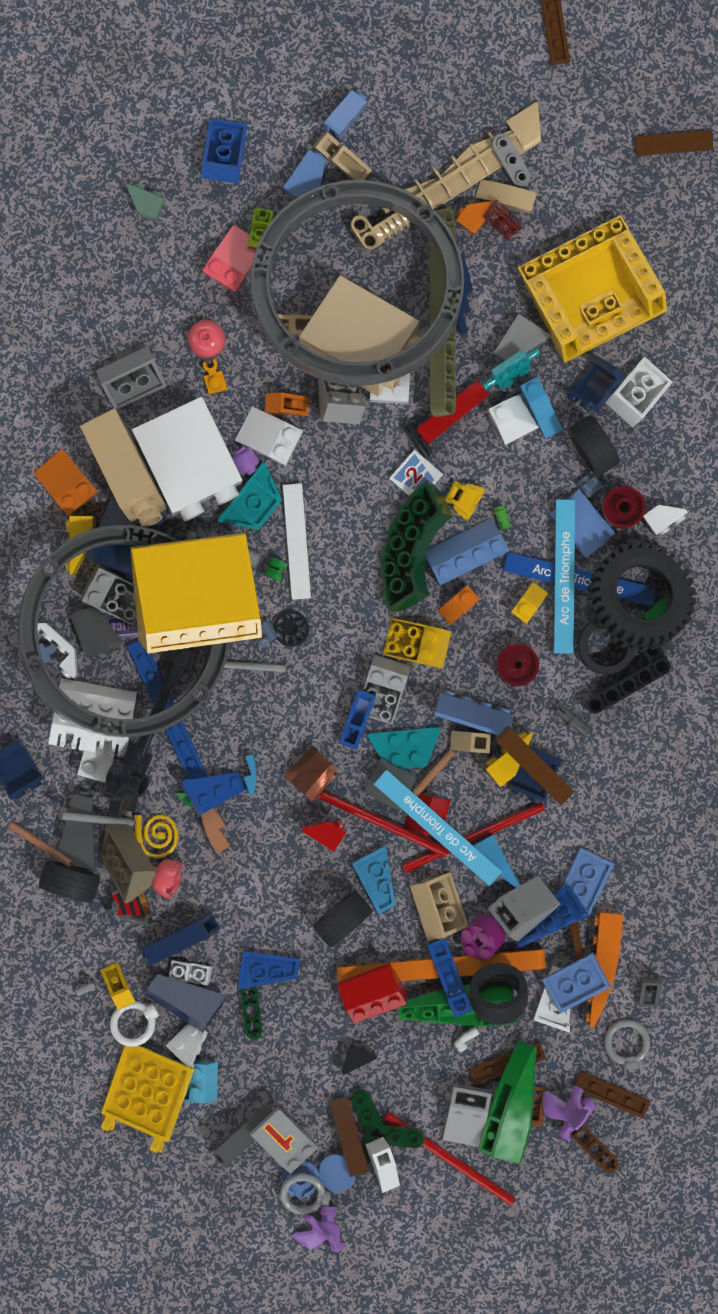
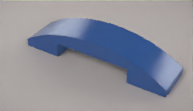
M446 939L428 944L427 946L454 1018L472 1012Z

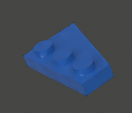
M238 772L180 782L198 816L248 789Z
M243 951L237 990L297 979L300 959Z

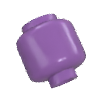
M243 445L232 452V460L240 474L247 473V475H250L257 470L256 466L259 463V458L251 447Z

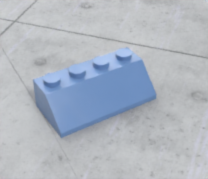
M490 518L429 548L426 559L439 585H442L509 552V549L493 519Z

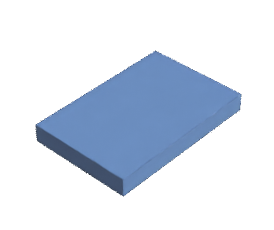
M578 490L567 500H575V546L587 558L616 533L583 493ZM556 509L549 514L554 521Z
M580 847L560 890L566 885L571 886L589 915H591L615 864Z
M593 952L542 979L560 1013L611 988V984Z

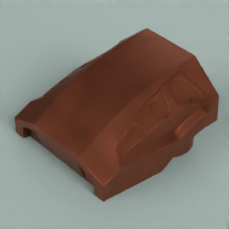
M309 747L306 753L285 774L284 778L300 790L312 803L338 775V771L317 750Z

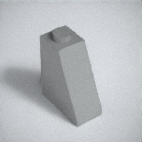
M518 314L494 351L495 360L501 364L522 349L528 353L547 341L551 334Z

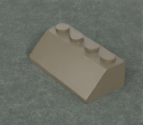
M129 824L107 825L99 857L125 903H129L151 887L152 880L156 875L155 868L150 863L148 856L142 849V845L138 842Z

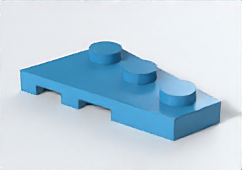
M385 845L352 863L378 914L396 906Z

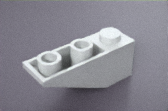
M384 1137L366 1144L382 1193L400 1186L396 1164L391 1149Z

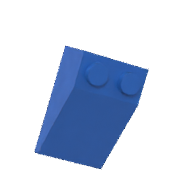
M210 118L202 161L201 178L239 184L248 124Z

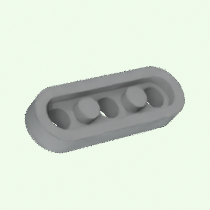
M506 134L495 135L491 141V146L510 181L517 187L526 186L530 181V173L511 138ZM501 140L505 141L504 147L500 146ZM511 156L515 159L513 164L509 162ZM520 173L524 175V179L522 181L518 178Z

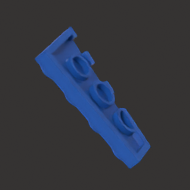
M566 885L554 895L561 905L518 942L514 940L519 947H523L589 916V913L571 886Z

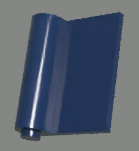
M112 496L99 528L112 525H133L119 507L115 497ZM162 514V520L146 528L160 532L166 517ZM139 532L133 536H137L138 540H141L142 538H149L151 535L149 534L147 537L140 536ZM102 546L89 550L85 559L120 571L125 575V579L133 582L130 547L137 546Z

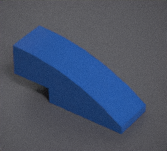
M358 689L339 744L357 750L376 698L375 695Z

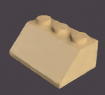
M451 872L410 886L428 941L444 938L467 927L468 923Z

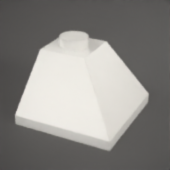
M522 393L488 409V413L505 445L539 428Z

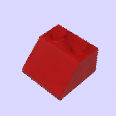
M337 819L334 822L328 820L305 825L302 828L303 833L333 852L340 844L347 830L344 829L345 824Z

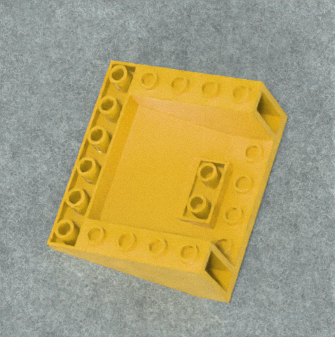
M621 215L518 267L528 292L548 333L551 334L550 337L564 363L667 311L666 292Z
M245 533L130 547L138 641L147 653L262 638L261 619Z

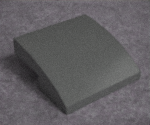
M381 758L364 792L392 808L401 810L374 783L385 770H388L411 791L417 777L406 769L399 768L385 758Z

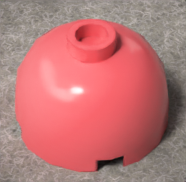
M201 320L195 323L187 336L191 351L201 358L215 357L224 349L226 342L222 327L211 320Z
M164 860L157 867L154 866L156 875L152 880V886L157 894L171 899L172 896L170 894L176 893L182 879L179 873L181 868L185 869V865L176 860Z

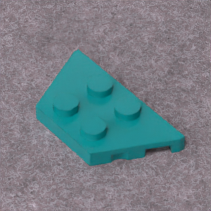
M265 463L261 464L239 492V496L234 498L218 519L220 523L260 530L282 502V498Z
M441 727L367 734V737L380 758H385L395 766L404 769L427 767Z

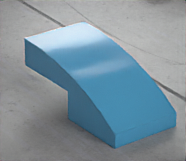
M250 754L245 757L251 774L245 776L244 779L249 794L253 795L257 782V769L254 754Z

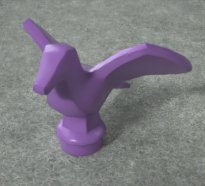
M572 1085L571 1097L568 1102H563L548 1091L543 1093L545 1116L564 1121V1125L559 1130V1136L569 1142L571 1141V1132L578 1130L588 1119L592 1111L595 1110V1104L590 1098L585 1097L581 1099L584 1089L576 1085Z
M321 1207V1212H319L321 1221H317L311 1215L302 1216L313 1229L311 1231L293 1233L292 1237L303 1246L311 1250L318 1247L323 1241L328 1240L331 1251L337 1253L346 1245V1242L340 1243V1229L334 1223V1217L337 1215L336 1207Z

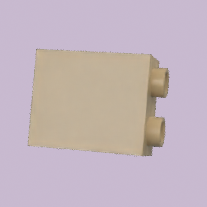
M339 276L299 336V342L310 350L335 360L346 362L375 361L393 356L421 338L418 336L420 321L346 278ZM382 368L380 371L382 373H388L390 369ZM401 377L389 382L360 387L379 397L385 386L393 390Z
M116 409L81 425L84 436L119 507L133 526L140 523L142 527H150L162 520L161 512L168 509L134 438Z

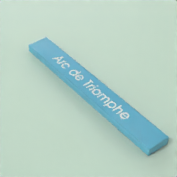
M556 499L554 653L573 654L575 500Z
M385 770L376 780L374 785L487 885L490 886L502 873L499 868L388 770Z

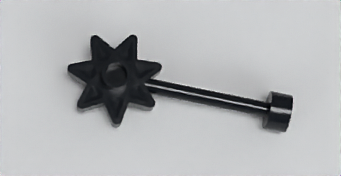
M186 648L165 652L162 660L169 664L170 667L149 716L165 710L181 670L191 672L197 654ZM155 733L140 736L137 745L129 744L123 761H113L106 775V789L103 792V797L111 799L108 815L120 819L125 810L133 813L136 811L138 797L143 796L150 784V780L145 773L153 754L147 751Z

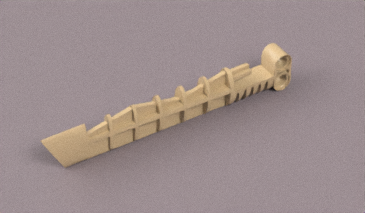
M534 102L506 120V124L511 131L502 134H506L511 138L519 155L541 142L537 102ZM489 131L487 133L489 139L469 144V147L457 160L453 155L450 156L453 164L442 175L433 167L432 171L436 176L435 179L422 184L415 179L413 180L415 186L405 189V191L420 198L433 210H436L503 167L491 146L493 135ZM504 140L500 141L501 147L505 146ZM511 156L509 158V162L512 161L514 157ZM382 207L386 215L392 211ZM394 213L372 227L364 216L358 215L353 218L350 229L361 247L366 251H372L383 244L385 238L391 239L392 234L397 235L398 230L403 231L404 226L409 227V223L412 221L399 213ZM356 221H362L364 223V229H356L354 223ZM372 237L375 244L367 246L365 238Z

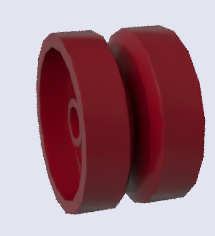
M621 486L606 494L602 501L601 512L604 520L610 526L617 529H627L641 521L645 514L646 505L639 491L632 487ZM620 505L626 506V510L624 512H621L619 510Z
M514 644L501 652L498 658L497 669L499 676L505 683L515 687H522L535 679L539 672L540 663L537 654L532 648L523 644ZM516 662L522 663V667L520 669L515 668L514 665Z

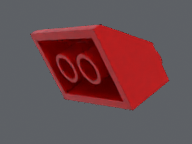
M390 963L337 983L346 1012L354 1024L407 1005L406 989Z

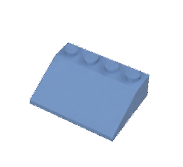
M447 690L444 693H439L433 712L435 716L495 735H499L507 726L512 728L514 716L510 715V710L500 707L499 711L491 709V704L482 701L478 705L473 703L474 699L466 696L459 699L455 697L456 693Z

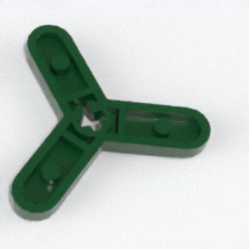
M358 1089L353 1093L351 1101L366 1132L361 1140V1145L367 1166L371 1159L366 1144L377 1140L376 1135H373V1132L379 1129L380 1133L387 1134V1137L383 1135L379 1139L384 1137L389 1146L419 1148L423 1145L425 1134L421 1129L384 1124L371 1094L365 1089Z

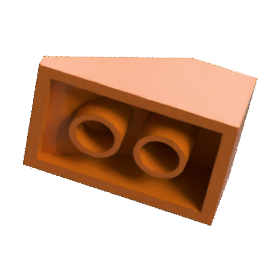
M63 449L33 473L68 516L75 514L99 493Z

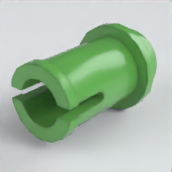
M505 505L495 507L493 512L496 515L499 530L511 527L506 512L508 509L505 508Z

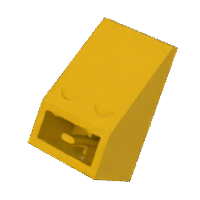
M69 516V520H66V532L69 533V540L86 531L96 529V518L93 516ZM88 551L66 564V571H69L70 575L77 574Z
M391 618L383 655L443 669L451 631Z
M523 731L518 736L529 745L533 734ZM503 748L500 750L502 754L497 758L492 756L485 762L487 766L484 767L500 787L516 775L520 766Z

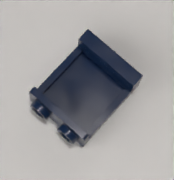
M591 352L587 357L591 365L572 389L566 386L564 390L569 394L567 398L573 403L579 402L581 403L580 406L586 411L593 410L598 413L625 376L617 367Z
M21 740L0 751V781L7 791L9 799L14 797L17 800L26 795L24 791L31 787L34 790L42 785L41 781L44 777Z
M529 746L557 773L558 768L562 764V759ZM519 766L516 775L512 778L509 788H512L511 792L521 797L523 794L530 796L529 800L540 804V801L545 802L548 792Z

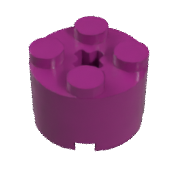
M480 914L462 931L461 941L464 946V952L468 956L490 959L505 941V930L495 922L496 919L493 916Z

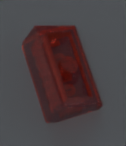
M497 199L483 215V218L507 240L522 229L520 220Z

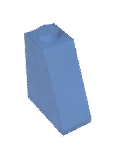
M351 90L326 119L324 130L340 142L367 106L366 97L359 91L355 93Z
M309 150L283 187V191L296 199L302 194L320 187L325 168L324 156L316 150L314 152Z

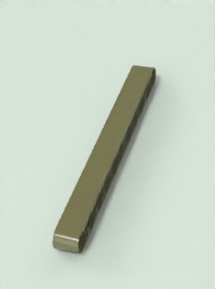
M451 208L435 210L449 227L456 240L454 211ZM430 240L431 327L444 301L446 279L439 253ZM452 297V302L450 305V310L452 312L456 297ZM456 324L444 345L430 358V411L435 417L453 415L456 411Z

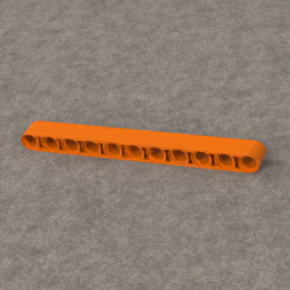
M539 948V950L526 949L520 950V952L503 951L499 954H494L490 959H479L468 955H463V957L452 956L459 976L474 975L479 969L492 963L510 964L520 971L546 968L544 948ZM425 958V960L410 959L406 960V962L387 961V963L383 964L375 962L368 963V965L352 964L348 967H342V965L336 967L338 982L388 963L391 964L401 981L439 978L432 958Z

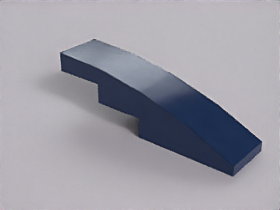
M461 253L464 269V292L457 323L459 333L463 335L468 333L464 314H468L471 311L466 294L472 293L473 288L464 254Z

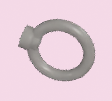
M623 1019L609 1027L605 1034L604 1046L608 1056L613 1061L623 1065L624 1070H633L639 1068L638 1063L648 1054L650 1037L642 1024L635 1020ZM631 1027L640 1033L643 1044L637 1055L621 1057L614 1051L612 1038L620 1028Z
M305 1173L292 1175L281 1186V1202L285 1208L295 1214H311L321 1206L328 1207L331 1191H325L322 1182L313 1175ZM299 1181L313 1184L318 1191L315 1203L307 1207H299L291 1203L287 1193L292 1184Z

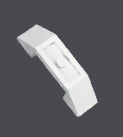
M38 623V633L43 630L42 635L50 642L54 640L58 644L57 648L63 654H69L59 665L62 668L61 672L67 678H76L78 676L76 648L48 623Z

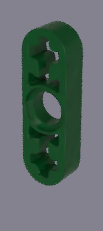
M251 987V990L255 991L252 994V1001L256 999V1003L250 1002L245 1004V1001H248V995L244 994L247 988L241 989V1001L245 1034L248 1038L255 1040L262 1035L263 1029L257 987ZM249 1006H254L257 1009V1014L253 1017L248 1016L246 1013V1009ZM258 1018L259 1022H255V1028H259V1031L254 1036L252 1032L248 1031L252 1025L251 1022L247 1023V1020L252 1021Z

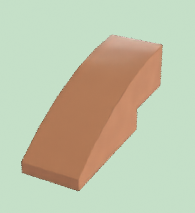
M215 808L202 814L206 834L214 850L219 854L231 845L220 830L226 823Z

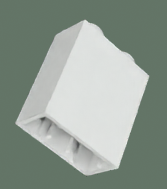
M202 397L132 429V436L172 517L180 514L185 522L204 513L205 511L201 503L215 497L218 505H221L239 496L236 486L242 483V478Z

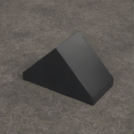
M350 1044L341 1072L345 1075L377 1059L378 1056L374 1051Z

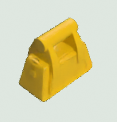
M454 481L445 500L447 503L454 505L453 509L465 521H468L485 490L483 487L473 484L463 486L459 482ZM460 489L462 493L456 501L454 500V497L457 491Z

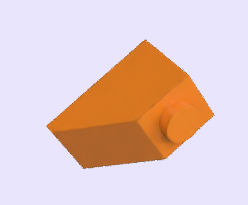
M495 201L468 204L465 209L461 207L455 215L457 217L456 224L472 236H475L487 220L484 216Z
M266 393L265 413L308 416L309 397L287 393Z
M467 585L438 611L451 625L480 599Z

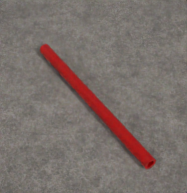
M323 791L317 797L326 803L444 857L448 854L449 850L443 845L328 792Z
M542 802L534 804L472 832L463 838L470 844L536 815L544 811L545 808ZM430 851L402 864L405 873L443 856Z
M390 1112L384 1118L391 1125L411 1127ZM425 1136L423 1147L511 1206L516 1199L514 1196Z

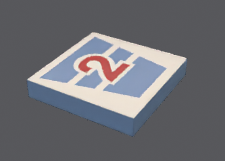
M414 450L389 479L409 496L426 481H430L435 485L443 474Z

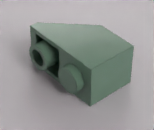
M136 183L134 185L128 184L127 189L138 214L157 222L165 204V199L162 197L163 194L154 190L151 193L145 191V187Z

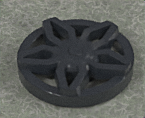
M286 611L280 614L274 622L273 629L275 632L285 633L283 641L279 636L276 638L285 646H298L306 640L309 634L308 621L299 612ZM287 614L291 619L289 622L286 621ZM291 614H296L301 618H298L295 621H293V617ZM284 616L285 624L277 625L278 621ZM304 620L303 623L300 626H298L297 622ZM304 624H306L305 634L302 630H299V628H302ZM281 626L284 627V630H283V631H280V630H277V629H276V628L281 627ZM300 632L303 638L298 637L296 634ZM287 635L290 636V640L288 641V643H286ZM293 636L296 639L300 640L297 643L290 644L293 640Z

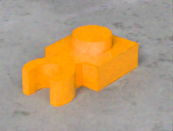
M213 359L214 366L212 368H208L206 362H203V368L209 373V375L204 376L209 395L228 390L223 372H216L218 364L215 359Z

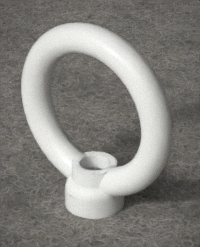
M135 1001V1003L120 1010L115 1009L110 1020V1030L113 1037L120 1044L129 1047L139 1046L150 1039L155 1029V1018L160 1015L152 1003L146 1005ZM132 1008L141 1010L148 1020L145 1033L136 1039H128L118 1030L120 1015Z

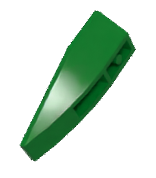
M503 984L489 986L480 994L486 1001L495 1004L505 1003L514 998L513 988ZM464 985L466 995L471 1005L470 985ZM444 989L407 1001V1005L398 1008L400 1020L466 1026L494 1025L478 1018L473 1009L472 1012L454 1018Z
M522 1040L518 1041L494 1095L478 1151L496 1159L514 1163L522 1162L532 1126L537 1047Z

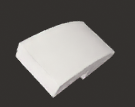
M172 960L169 978L208 986L212 966Z

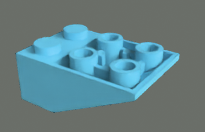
M194 1061L195 1070L184 1101L204 1104L217 1101L218 1062Z

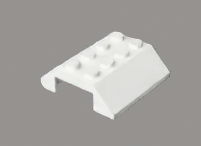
M61 678L59 688L71 700L83 708L110 718L133 719L137 692ZM54 712L48 745L57 746L58 735L62 734L59 747H64L67 733L74 735L71 749H76L79 737L81 738L79 750L95 753L97 741H100L98 754H102L104 752V741H111L110 756H114L116 744H118L117 757L124 758L129 738L106 737L85 731L67 722ZM110 723L100 725L97 730L102 727L108 728V732L113 729L118 730V727H112Z

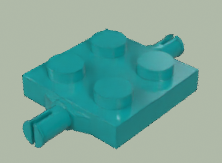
M535 347L526 353L522 349L491 370V378L481 383L484 389L487 390L495 384L501 390L511 386L517 378L526 376L532 369L530 365L531 360L540 355L539 350Z

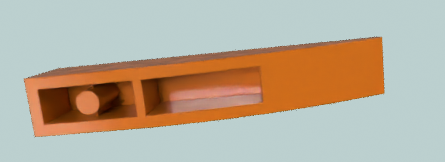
M599 911L598 915H595L594 927H597V935L593 934L592 946H595L594 955L612 988L620 954L623 914ZM611 988L587 999V1003H590V1011H586L585 1022H588L590 1028H594L600 1017Z

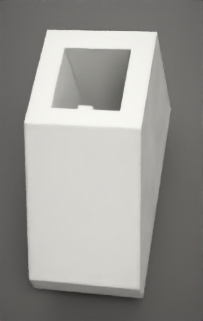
M657 505L647 512L642 519L654 536L658 533L662 536L670 530L668 526L672 523L677 525L686 519L684 515L688 512L686 509Z

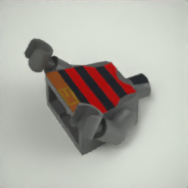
M114 885V891L112 892L113 900L104 903L107 914L117 911L119 918H124L126 922L137 925L147 924L152 926L158 924V922H154L152 919L157 913L151 914L152 911L145 891L129 903H125Z

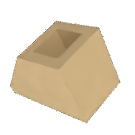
M451 731L450 750L489 753L491 734Z

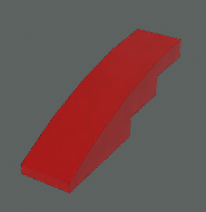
M477 380L456 397V411L453 415L432 416L419 426L416 431L427 444L431 443L489 396L488 392Z

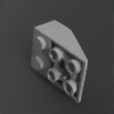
M318 379L319 408L322 420L324 422L360 424L365 409L360 386L341 385Z
M97 564L81 594L82 602L134 626L137 619L133 582L125 579L124 575L118 571Z
M374 655L363 689L364 692L376 696L369 718L393 725L411 666Z
M537 876L501 896L488 909L509 937L518 942L561 904L542 879Z
M453 1083L442 1140L479 1147L492 1096L491 1090Z

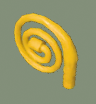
M163 814L154 815L148 819L144 826V839L153 848L161 849L166 847L171 842L172 830L164 822L155 823L151 829L153 837L166 839L165 832L155 833L158 826L165 827L168 833L167 840L164 843L155 844L148 836V828L151 822L156 819H165L171 824L174 831V841L170 849L163 854H153L147 851L143 845L141 832L142 815H134V833L138 842L142 845L145 854L153 859L165 858L170 855L178 842V830L175 822L169 816Z

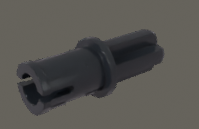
M414 422L403 428L412 440V445L415 444L424 458H428L433 454L430 446L416 431L417 427Z

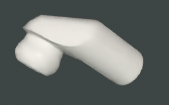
M476 1027L463 1032L454 1042L458 1052L466 1050L467 1045L465 1042L479 1035Z

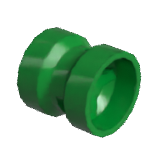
M270 557L268 561L269 566L265 569L263 575L281 582L282 572L286 570L288 564Z

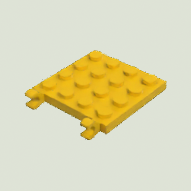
M140 1045L134 1047L124 1046L101 1114L105 1115L101 1129L113 1131L116 1124L115 1120L153 1136L154 1140L150 1150L155 1153L162 1152L164 1142L170 1141L195 1069Z

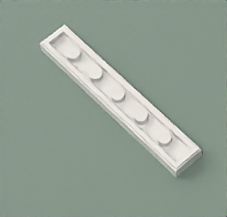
M302 483L283 485L291 595L292 600L311 598Z

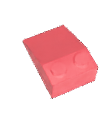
M233 225L204 267L203 274L237 294L252 269L257 249L248 246L250 235Z

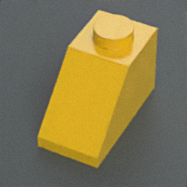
M532 582L510 613L527 624L548 593Z
M118 962L100 970L110 996L118 1010L135 1003L133 994Z

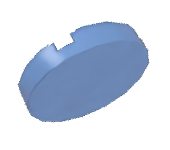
M332 1154L324 1158L320 1164V1180L329 1191L335 1193L344 1192L354 1184L356 1178L355 1176L349 1177L343 1154Z
M305 1160L291 1174L284 1169L282 1184L290 1176L301 1173L313 1175L320 1180L319 1171L312 1162ZM306 1181L296 1182L288 1189V1193L291 1196L302 1198L308 1197L316 1191V1187Z

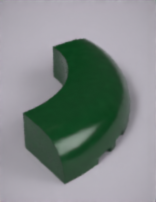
M430 481L424 482L409 495L410 498L404 505L400 506V512L395 520H392L387 531L388 537L386 544L383 545L381 554L383 562L380 577L383 579L384 589H382L389 612L406 610L430 596L425 578L427 552L438 530L453 517L442 493Z

